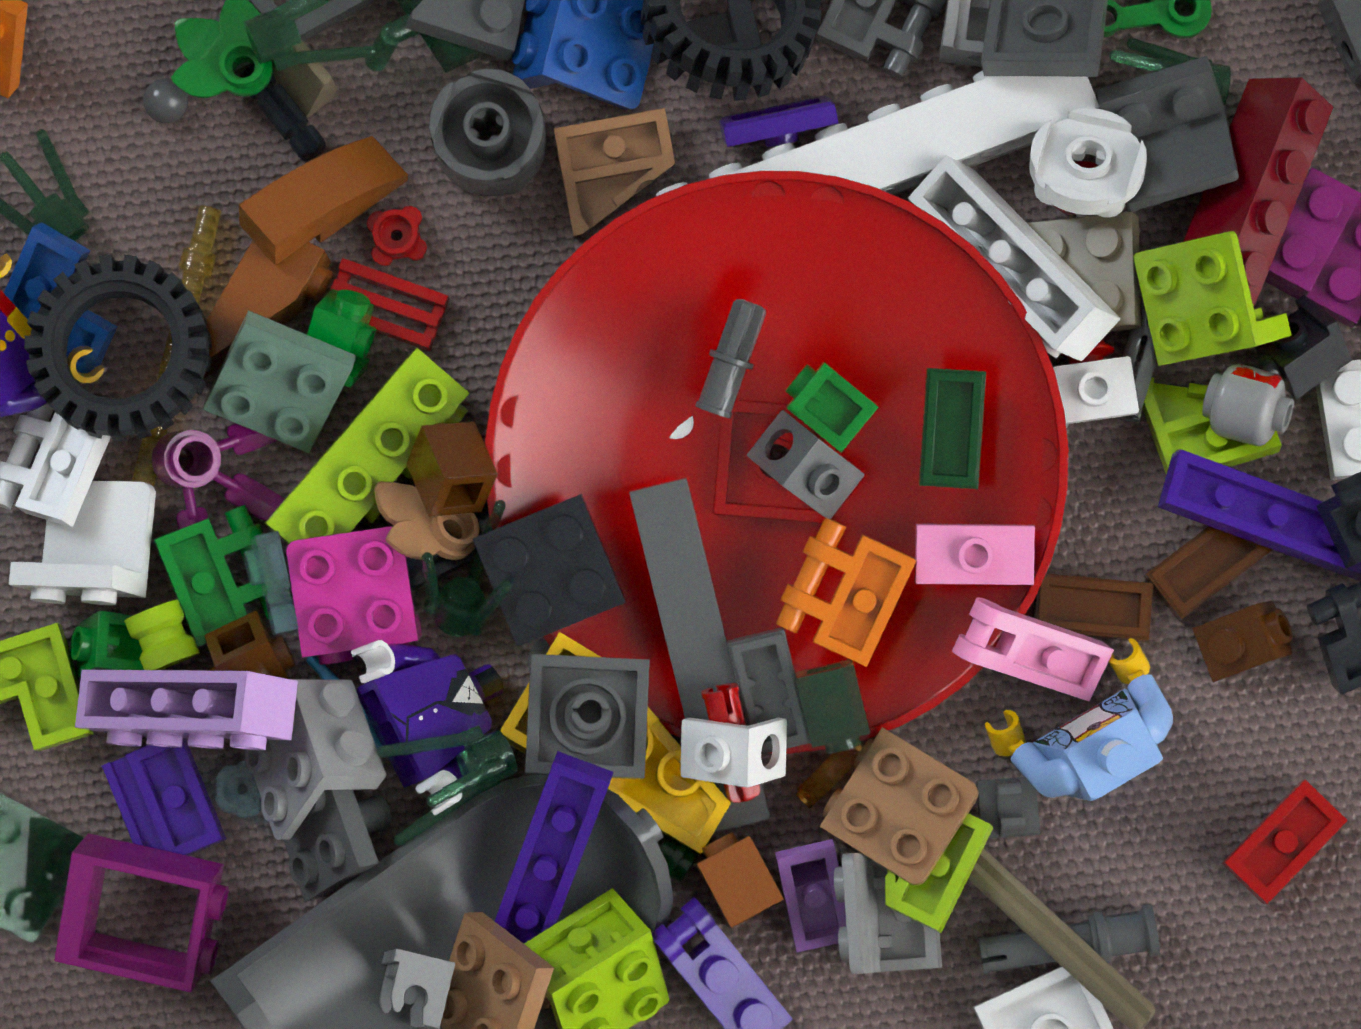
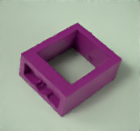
M88 833L72 852L54 961L192 992L203 973L211 975L216 963L219 940L211 939L214 920L220 921L222 919L228 899L229 887L221 885L224 864ZM106 868L198 889L187 953L95 933Z

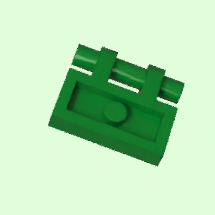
M246 505L224 513L233 534L218 540L209 518L154 539L197 647L207 644L205 634L247 615L243 604L259 599L267 620L288 612L280 591L285 588L280 573H273L261 544L266 538L260 524H253ZM240 551L252 582L237 588L224 556Z

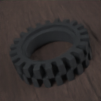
M643 0L641 25L645 26L642 36L645 45L654 44L651 56L657 65L669 59L666 74L674 81L685 71L689 73L687 89L698 93L704 80L713 83L709 97L722 100L725 86H733L734 101L746 100L750 86H753L757 97L760 98L770 94L773 82L780 90L789 84L792 73L797 76L802 70L806 58L809 57L821 20L822 10H818L821 0H773L780 13V30L765 44L740 50L719 47L697 35L684 18L680 0Z
M112 254L99 256L100 263L90 266L87 260L74 264L77 272L69 277L64 272L60 273L53 279L57 287L51 293L45 289L42 291L37 299L41 307L38 313L31 311L27 322L32 330L30 336H25L24 348L29 353L30 358L26 363L40 395L57 415L59 414L75 429L81 428L90 436L102 439V435L111 436L114 441H127V435L135 434L139 439L152 436L151 429L161 426L165 430L174 425L175 423L172 418L180 411L186 415L193 407L190 400L195 393L201 396L206 386L203 380L205 371L210 372L212 359L209 356V348H212L211 335L207 329L205 316L196 299L172 272L170 274L166 273L160 264L149 260L148 264L141 263L137 256L124 254V261H118L113 258ZM112 298L136 299L156 308L167 320L172 336L171 358L165 372L154 385L144 392L129 398L109 399L96 396L83 389L74 380L69 370L66 356L68 338L77 320L95 304Z

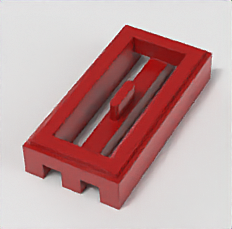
M342 258L338 267V276L333 280L330 290H352L368 297L370 303L375 305L374 307L427 325L424 334L374 316H371L369 325L376 327V333L430 351L448 306L449 296ZM353 277L434 307L432 312L429 313L350 285L349 281Z

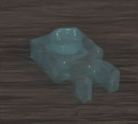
M275 531L256 535L251 540L253 550L244 552L245 566L250 585H261L263 597L265 596L272 636L299 629L290 594L291 587L279 533Z

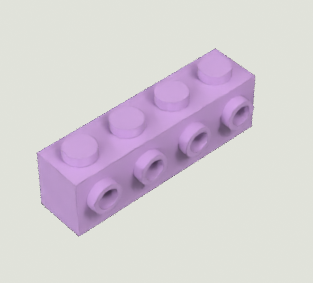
M82 670L75 728L107 733L106 743L120 746L141 747L142 737H147V745L182 748L183 738H188V746L223 749L224 739H230V747L266 750L267 740H292L298 681L250 671Z

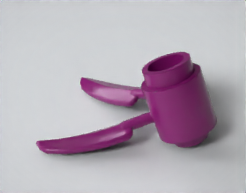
M236 423L227 428L228 438L217 442L208 434L198 430L175 431L163 436L153 449L152 466L155 474L163 483L174 488H182L186 510H181L177 513L178 530L208 519L206 509L196 505L193 488L204 486L211 480L228 488L224 494L228 502L237 507L246 505L249 514L267 521L285 499L243 473L235 474L232 479L220 472V452L232 448L235 454L243 455L278 440ZM181 449L188 455V464L184 469L181 468L179 463Z

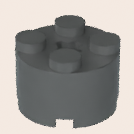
M490 68L472 71L469 75L446 85L436 97L431 108L429 131L439 164L448 178L465 191L481 196L515 194L522 190L525 184L540 169L547 150V133L543 113L529 87L515 75ZM490 125L497 126L499 136H491L489 141L480 140L478 132L487 133Z

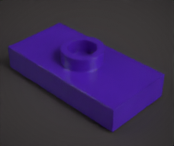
M826 95L721 117L722 120H719L722 139L727 147L763 139L767 147L779 146L798 141V132L839 124L835 103Z

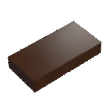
M1208 526L1146 573L1144 578L1148 583H1154L1153 589L1177 620L1180 621L1271 552L1272 549Z
M1046 573L1035 597L1033 618L1088 637L1129 641L1128 639L1132 638L1137 642L1147 643L1150 636L1154 583Z

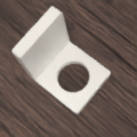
M1129 356L1053 367L1064 407L1066 428L1069 424L1131 416L1139 412L1132 363Z
M697 718L683 719L681 726V777L747 788L784 777L786 774L787 719L775 718L749 726ZM767 736H770L773 745L772 755L769 763L764 767L761 760V750Z

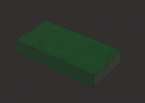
M926 368L919 486L978 489L986 371Z

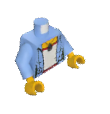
M1128 639L1133 648V653L1128 658L1117 660L1112 653L1109 660L1118 679L1124 684H1129L1127 689L1114 694L1033 743H1026L1019 717L1012 710L1003 711L1008 725L1006 729L995 730L990 723H985L993 751L999 756H1011L1013 765L1043 796L1055 798L1066 795L1093 801L1155 766L1163 759L1157 744L1165 739L1171 729L1173 714L1154 677L1148 675L1150 664L1135 639Z

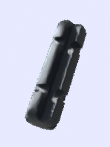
M251 65L240 77L250 76L254 72L255 66ZM272 74L268 85L262 91L250 97L258 99L256 101L258 107L285 140L290 139V147L304 162L310 161L325 149L326 142L313 124L307 125L309 123L307 117L281 84L275 85L277 81Z

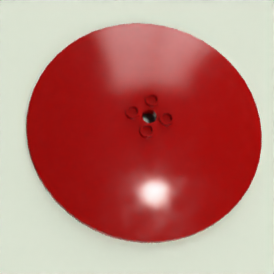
M753 171L722 175L686 184L638 205L614 219L586 240L552 275L535 297L517 327L500 366L490 402L485 446L498 473L487 499L492 529L582 493L626 598V603L543 636L550 647L559 632L601 657L650 660L648 707L670 734L681 738L682 720L685 719L629 492L687 477L726 639L731 640L780 628L781 626L777 625L776 621L785 604L780 599L787 584L794 585L807 557V554L803 553L805 545L810 536L816 538L825 517L779 484L774 478L764 474L760 467L747 457V453L780 411L784 410L817 438L864 473L862 480L831 518L846 526L837 546L838 549L853 555L863 534L915 558L916 524L1035 526L1034 585L916 584L914 565L867 667L814 643L813 638L822 621L806 613L797 633L784 628L812 743L787 748L786 754L827 750L867 740L877 736L882 727L890 731L926 713L967 684L983 666L971 663L952 652V649L959 634L966 635L973 617L969 613L976 598L980 597L1003 608L1026 614L1039 591L1052 561L1062 527L1068 489L1069 448L1065 412L1056 375L1039 333L1025 320L1026 309L1001 274L973 245L944 222L911 202L873 186L837 176L803 171ZM736 299H743L762 306L766 309V316L749 361L754 364L753 370L746 369L730 419L705 411L695 405L699 401L714 358L709 355L711 349L717 350L733 302ZM825 362L879 407L842 452H839L786 408L793 398L785 390L807 364L814 370H817ZM926 368L986 371L978 489L918 485ZM693 416V428L688 435L679 439L669 438L679 425ZM783 434L774 444L782 445L790 450L793 444V434ZM829 565L815 596L830 603L844 572ZM994 628L987 645L996 647L1003 630Z

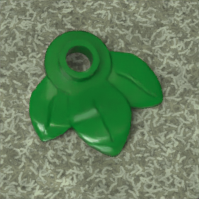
M226 0L222 7L219 21L204 18H180L175 21L177 44L188 61L174 72L171 80L183 92L198 98H210L226 91L236 96L245 97L259 93L270 82L273 65L268 52L262 46L266 30L265 23L261 14L248 0ZM249 62L255 66L254 72L248 77L242 78L235 75V70L241 63Z

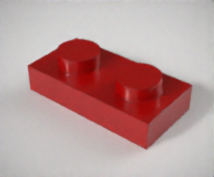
M1306 779L1302 780L1221 864L1261 903L1268 904L1348 820Z

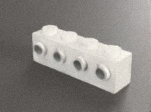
M945 155L908 197L914 205L944 222L973 245L1001 274L1026 309L1025 320L1039 333L1046 351L1053 357L1057 358L1063 353L1082 361L1121 319L1012 207L969 166Z

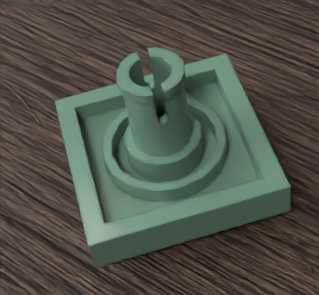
M248 310L206 396L203 410L309 453L353 369L355 355Z

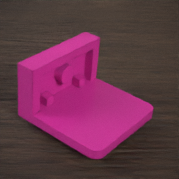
M393 526L300 539L288 545L286 554L302 658L318 655L319 665L345 662L354 659L351 653L353 649L377 640H382L387 644L410 645V642L418 641L422 637L419 613L415 614L407 558L386 542V536Z

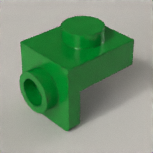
M825 362L817 370H814L807 364L785 390L793 398L786 408L839 452L846 448L879 408Z

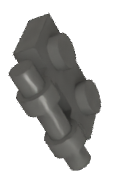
M833 0L816 34V40L865 63L868 62L876 44L885 47L890 51V54L882 70L894 78L902 79L910 62H916L924 48L921 39L931 18L939 16L946 1L900 0L911 7L900 30L886 23L897 0Z

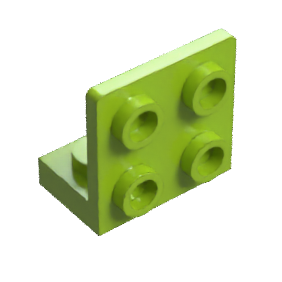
M1234 231L1135 253L1134 263L1158 366L1256 347L1292 336L1287 313L1264 317L1262 307L1253 308L1238 237Z
M613 888L524 943V945L554 967L545 996L550 1001L558 1029H629L638 1022L651 1018L661 1007L669 1002V995L651 930Z

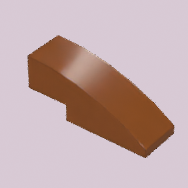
M373 136L334 149L299 166L240 203L239 225L276 266L313 238H316L319 243L326 240L407 182L408 174Z

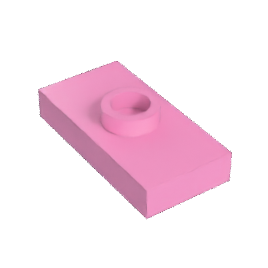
M916 524L915 559L917 561L915 563V583L1034 585L1035 526Z

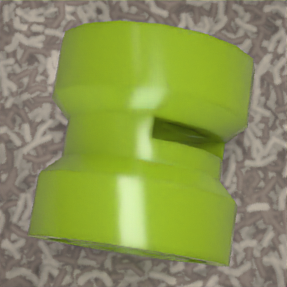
M178 599L157 605L124 620L131 638L138 640L142 653L139 659L144 670H163L200 654L194 638L184 631L182 626L184 613Z

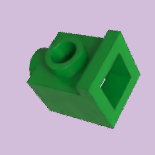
M332 289L315 306L307 335L355 355L353 369L344 386L351 388L367 370L370 359L366 358L370 351L376 334V327L369 325L375 305L370 303L368 297L359 292Z

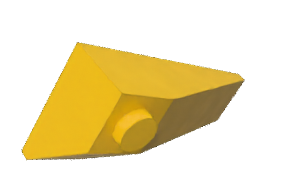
M559 632L546 655L601 657ZM529 683L498 733L499 739L526 754ZM648 707L645 778H612L608 789L618 794L635 812L644 808L655 820L662 833L701 854L703 852L702 848L709 842L731 802L713 782L681 777V746Z

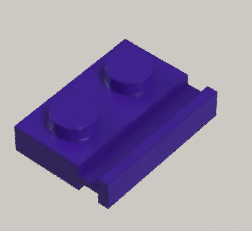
M183 738L182 748L147 745L126 754L125 757L102 765L134 844L189 856L227 839L186 738Z

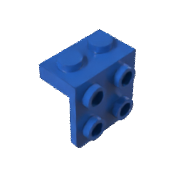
M526 0L525 6L528 15L524 31L517 39L515 51L512 54V62L515 64L513 75L524 81L529 89L557 83L623 110L634 109L639 105L654 45H645L642 36L645 26L641 25L643 0Z

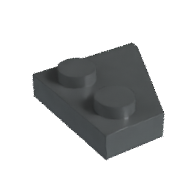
M422 0L408 17L405 28L509 60L515 51L524 0Z

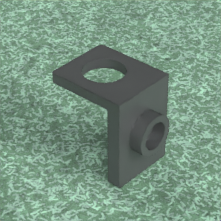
M784 410L780 411L747 453V457L779 484L823 517L829 519L832 518L864 477L863 472L817 438ZM792 433L793 444L789 452L779 460H771L770 451L774 442L783 434Z

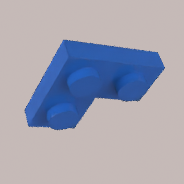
M42 222L33 226L4 294L29 319L31 311L38 313L41 307L37 299L42 291L45 289L51 293L57 287L53 279L60 273L64 272L69 277L77 272L74 264L87 260L91 250ZM90 310L85 311L74 324L67 343V358L76 347L88 346L93 349L91 353L78 359L76 370L80 373H89L95 367L101 365L118 327Z

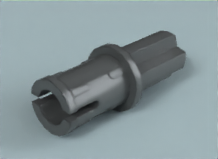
M736 299L733 302L717 350L711 349L709 355L714 358L699 401L696 402V407L731 419V411L746 369L753 370L754 364L749 361L766 316V309L762 306L743 299Z

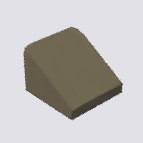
M296 37L289 42L273 76L277 81L276 84H281L305 116L310 117L335 98L338 90L331 75L301 38L298 40Z

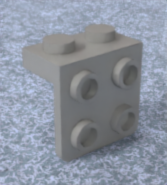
M291 679L298 681L292 740H267L266 750L246 749L245 751L247 768L253 773L261 796L263 816L269 821L276 840H290L324 790L377 789L386 777L352 680Z
M862 853L843 854L842 866L835 867L834 889L837 901L839 903L845 902L846 926L839 928L838 944L841 960L843 963L849 962L851 973L862 974L942 968L940 933L885 905V876L887 869Z

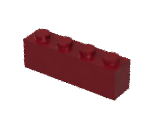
M1302 77L1253 78L1248 80L1229 127L1239 178L1234 182L1203 191L1183 241L1234 231L1238 237L1253 308L1333 110V106Z

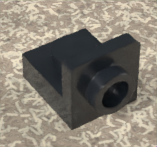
M1361 472L1331 485L1335 496L1316 505L1346 569L1361 562Z

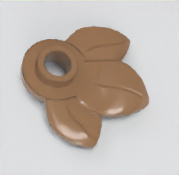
M383 481L376 484L375 500L378 510L386 521L394 525L386 536V542L400 554L421 560L435 554L446 559L459 560L468 556L476 547L473 538L479 534V523L474 513L429 517L416 486Z

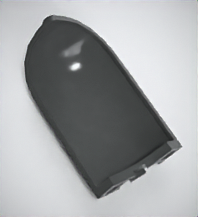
M529 775L505 780L464 801L379 861L378 864L359 875L212 979L211 983L241 1028L421 1029L410 1026V1008L413 1004L407 1005L404 1003L400 1012H395L391 1008L389 1013H383L380 1008L379 996L387 965L381 964L384 952L401 949L449 961L464 913L483 912L495 921L548 775ZM607 789L557 922L613 888L651 930V933L661 924L667 928L674 896L668 864L657 843L663 838V834L655 820L644 808L635 812L618 794ZM552 1007L540 1010L534 1029H558Z

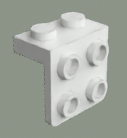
M92 481L73 527L46 520L42 563L11 562L9 585L30 590V600L43 603L63 604L66 602V595L81 596V602L97 605H116L117 597L146 598L156 498L154 487L145 482Z

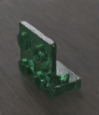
M0 789V927L28 942H34L66 891L72 852L85 837L14 800L2 789Z

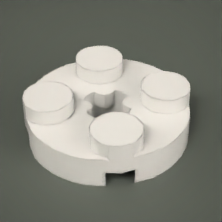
M1096 108L1068 111L1066 119L1059 120L1051 125V119L1043 124L1034 136L1030 153L1029 169L1035 184L1034 192L1036 197L1045 204L1054 205L1075 214H1097L1098 216L1109 218L1121 213L1125 203L1132 199L1139 191L1144 180L1147 161L1146 147L1142 139L1141 143H1139L1138 139L1131 133L1132 125L1117 114ZM1085 154L1096 156L1095 161L1099 166L1084 168L1073 160L1082 161Z

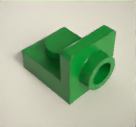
M97 611L81 621L80 626H77L73 632L70 649L72 660L77 661V677L81 678L82 670H144L139 659L142 653L138 640L131 638L124 620L133 615Z

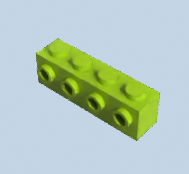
M416 348L264 524L287 544H290L300 539L351 532L363 517L373 523L381 514L375 500L376 484L381 481L394 482L401 473L407 479H410L412 476L407 467V461L421 426L436 423H459L468 412L461 403L469 395V392L422 351Z

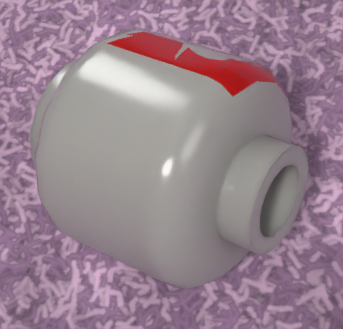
M1233 364L1223 374L1216 372L1212 376L1205 394L1202 412L1204 417L1210 418L1211 428L1218 436L1253 446H1262L1272 438L1275 431L1282 433L1286 431L1292 416L1294 400L1285 397V382L1280 375L1243 364Z

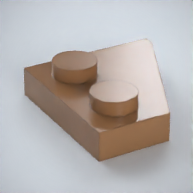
M665 108L553 128L574 237L584 235L675 166Z

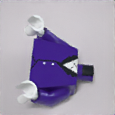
M377 640L353 649L351 651L352 657L360 656L367 668L366 674L359 676L361 683L365 684L355 688L358 698L404 788L423 781L415 789L418 794L426 790L432 794L435 799V808L431 812L434 815L439 814L460 801L462 797L461 787L466 783L483 750L481 736L492 728V720L484 704L503 693V683L499 674L489 664H485L468 673L460 657L456 654L440 658L438 653L429 647L395 643L387 644L382 640Z

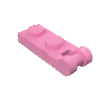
M980 597L976 598L969 613L973 620L966 635L959 634L952 649L954 654L971 663L1089 702L1114 651L1103 641L1003 608ZM994 628L1003 630L996 647L987 645Z

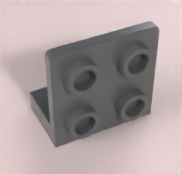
M1207 56L1097 89L1100 109L1124 118L1132 125L1131 133L1138 139L1139 143H1141L1142 139L1146 147L1147 161L1144 180L1137 194L1125 203L1128 211H1136L1203 190L1213 189L1220 185L1234 182L1239 178L1225 104Z

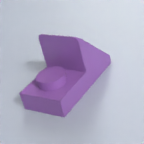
M833 839L775 852L776 867L784 894L796 952L837 944L839 928L846 926L845 902L839 903L835 895L834 870L839 865Z

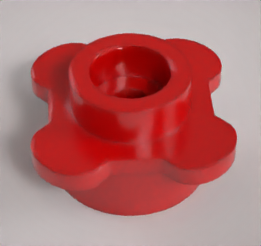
M405 206L402 210L393 209L384 213L382 211H375L368 217L367 228L372 232L375 243L371 255L377 264L389 266L396 259L409 258L412 261H418L425 256L427 244L420 237L419 225L422 222V215L417 208ZM393 232H401L402 238L399 241L393 240Z

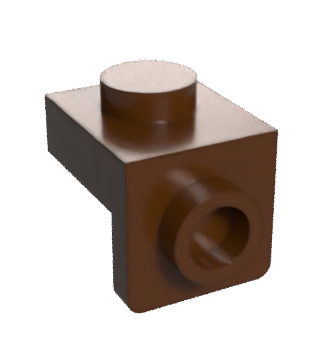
M1273 601L1254 604L1192 628L1212 682L1226 679L1293 654L1289 643L1293 638L1290 623L1286 615L1280 609H1276Z

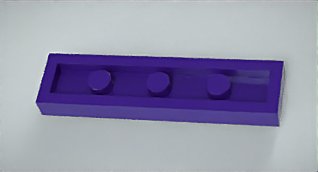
M1182 449L1172 454L1158 508L1361 582V562L1347 569L1345 568L1316 507V505L1323 501Z
M557 751L495 918L497 924L523 944L557 923L614 773Z

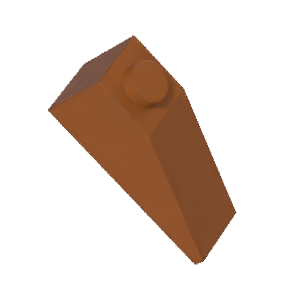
M252 240L206 320L207 329L212 340V348H209L212 364L210 372L205 371L203 379L221 367L248 310L284 325L302 313L310 299L318 301L322 297L333 274L328 269L331 261L325 250L308 242L275 266Z

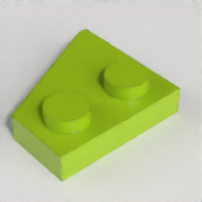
M1151 378L1142 410L1166 475L1171 456L1179 449L1228 467L1280 451L1282 444L1277 431L1262 446L1249 445L1215 434L1210 425V418L1204 417L1202 412L1208 385L1189 383L1187 388L1154 383V378Z

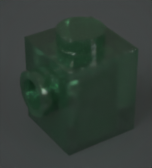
M848 659L795 672L812 747L825 745L826 753H835L861 745L859 736L870 734L853 661Z

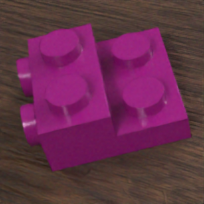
M1311 167L1264 282L1296 299L1303 295L1307 296L1331 317L1353 328L1361 316V193Z

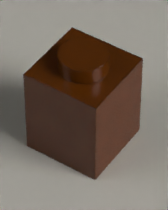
M475 422L436 423L421 426L407 461V467L429 517L482 512L498 475Z

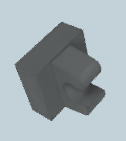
M1025 777L978 780L975 782L979 792L977 798L979 819L991 824L993 827L988 839L1041 834L1037 791Z

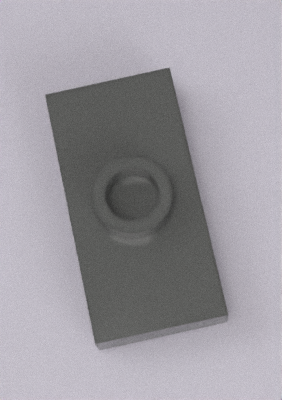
M780 627L727 640L747 726L775 718L787 719L786 749L812 743L784 628ZM767 736L762 745L761 755L772 752L773 745L770 736Z

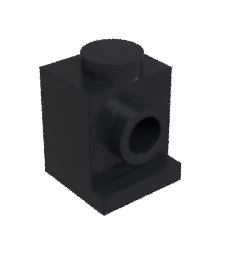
M1305 295L1295 301L1298 309L1287 316L1292 336L1256 346L1255 350L1258 356L1253 359L1255 368L1280 375L1285 382V390L1295 399H1298L1352 361L1337 321Z

